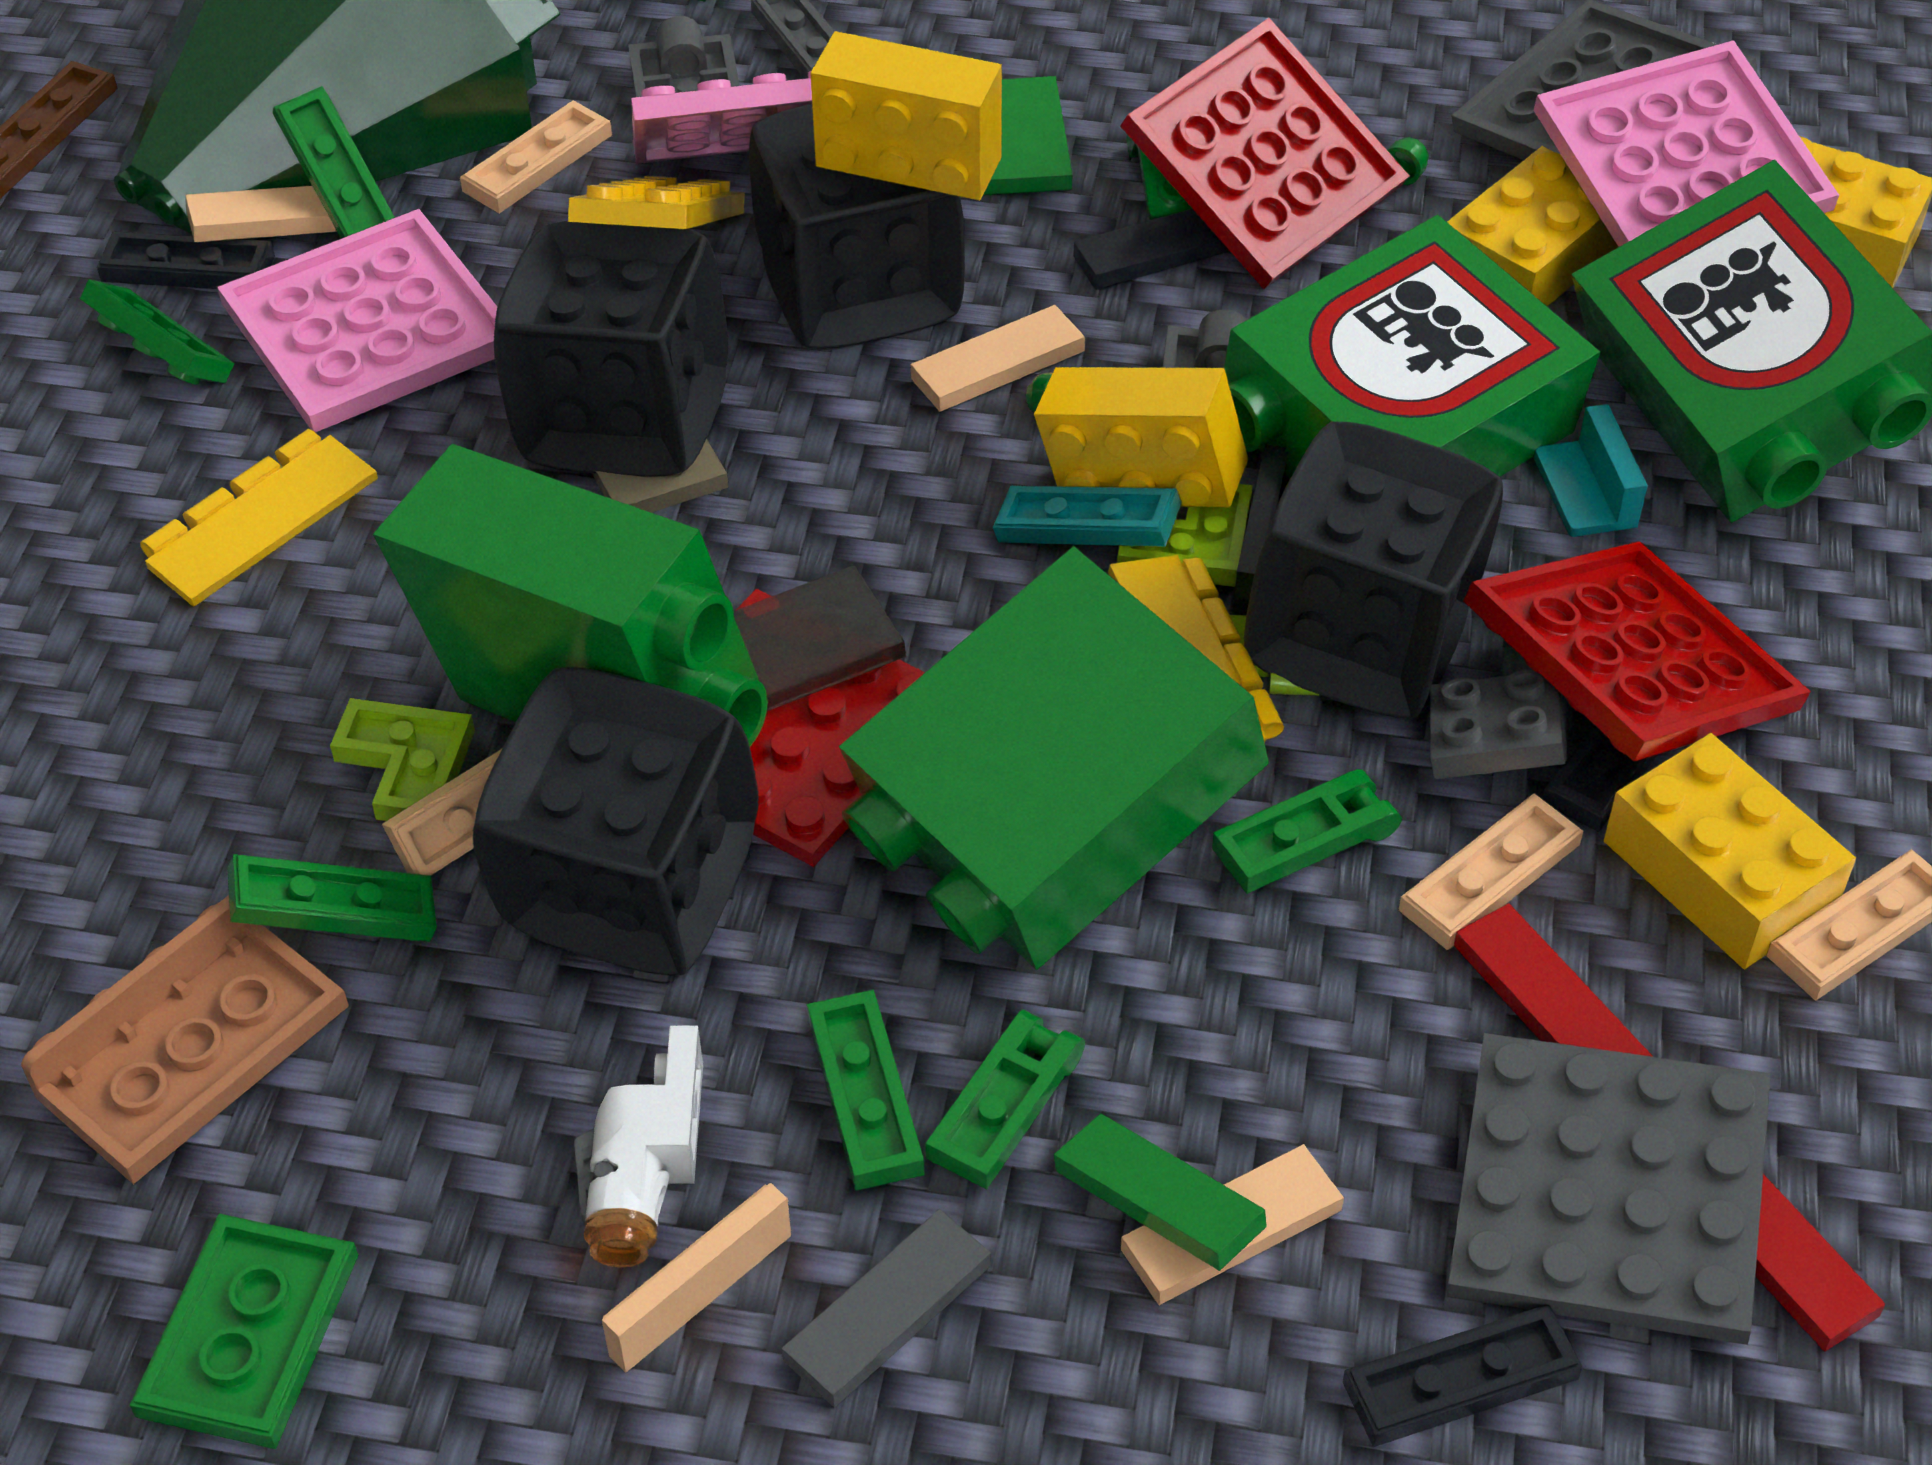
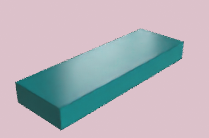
M1010 486L993 525V530L998 542L1166 547L1182 503L1177 488Z

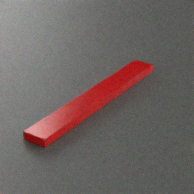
M1510 903L1456 932L1454 947L1540 1041L1653 1057ZM1763 1174L1755 1276L1818 1346L1826 1352L1879 1318L1885 1303Z

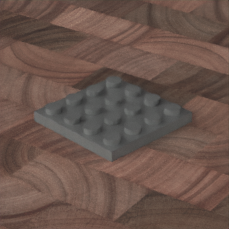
M1587 0L1453 113L1451 117L1454 132L1522 160H1525L1541 146L1560 154L1533 111L1537 95L1705 49L1717 44L1597 1ZM1743 54L1757 74L1756 58Z
M1484 1033L1447 1297L1526 1310L1550 1305L1554 1314L1748 1345L1752 1327L1771 1073Z

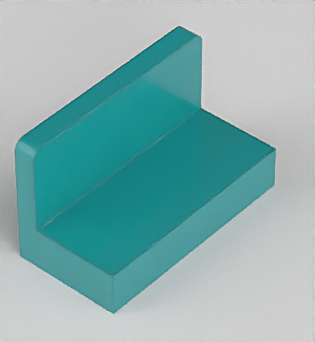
M1609 404L1586 407L1579 441L1538 447L1534 455L1536 465L1568 535L1577 537L1638 528L1648 485Z

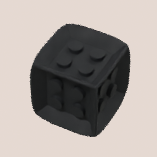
M812 104L781 111L753 125L749 142V170L756 232L762 247L763 262L772 289L791 331L802 345L807 348L828 349L867 343L925 329L941 323L958 313L963 301L965 284L964 217L959 196L816 167Z
M568 221L548 224L535 233L522 252L502 293L496 311L494 330V358L505 412L516 447L524 459L558 470L595 474L596 471L643 477L668 476L682 473L694 463L705 443L724 393L728 361V331L721 281L715 255L706 236L689 229Z
M1336 421L1328 423L1312 440L1288 482L1275 510L1270 533L1258 558L1244 630V647L1248 651L1254 665L1268 674L1271 672L1287 679L1297 687L1362 710L1395 718L1415 719L1430 702L1431 685L1440 684L1463 633L1469 606L1463 601L1472 581L1483 578L1502 508V479L1488 468L1466 457L1394 432L1353 422Z
M578 667L553 669L540 682L518 717L486 781L478 803L473 828V846L478 866L495 909L514 928L546 944L641 972L659 975L686 974L707 946L738 880L752 841L759 795L747 736L741 724L733 715L715 704L698 697L594 669Z

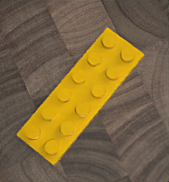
M644 176V178L623 179V181L587 185V195L569 198L568 222L688 229L744 214L745 192L730 191V181L698 179V181H688V183H678L677 185L676 177Z

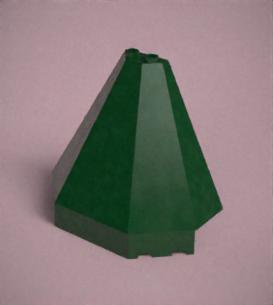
M184 0L118 174L114 177L115 187L127 202L142 206L156 214L166 224H173L192 235L186 212L185 195L312 186L272 112L275 106L320 86H323L375 182L515 140L532 128L527 91L537 84L530 36L561 14L552 0Z

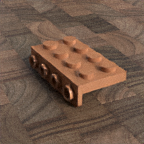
M228 895L218 904L205 909L195 922L164 946H160L150 952L140 965L112 987L102 990L95 995L85 1008L57 1030L41 1037L24 1056L21 1066L36 1099L134 1185L348 1008L349 1004L345 991L266 927L263 925L230 922Z

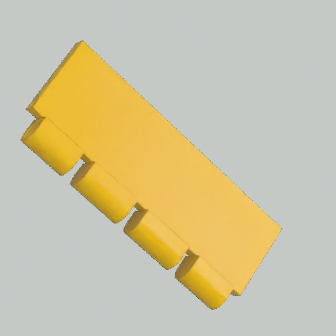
M307 429L275 451L279 463L270 456H267L231 480L229 485L236 495V499L233 494L221 487L185 511L183 518L191 530L188 531L184 524L177 519H173L142 540L140 546L148 557L145 560L147 569L194 607L378 479L377 471L333 436L329 435L321 440V437L313 430Z
M1173 555L1109 565L1108 574L1254 696L1264 743L1266 739L1274 738L1282 733L1284 724L1268 692L1262 689L1263 682L1248 651L1245 649L1244 644L1239 643L1241 637L1222 599L1217 598L1218 590L1202 559H1183L1181 563L1179 556Z

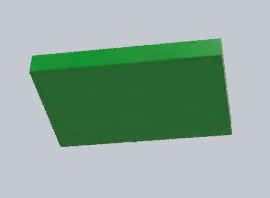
M1056 76L1002 79V158L983 195L1072 190L1073 174Z
M218 1214L130 1403L135 1418L276 1449L359 1256L355 1243Z

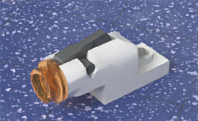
M670 1026L668 1053H656L654 1085L611 1087L599 1107L595 1128L578 1136L574 1141L584 1238L590 1245L589 1252L591 1257L601 1264L611 1267H632L644 1262L648 1257L649 1249L657 1241L658 1216L668 1184H694L703 1074L698 1026Z

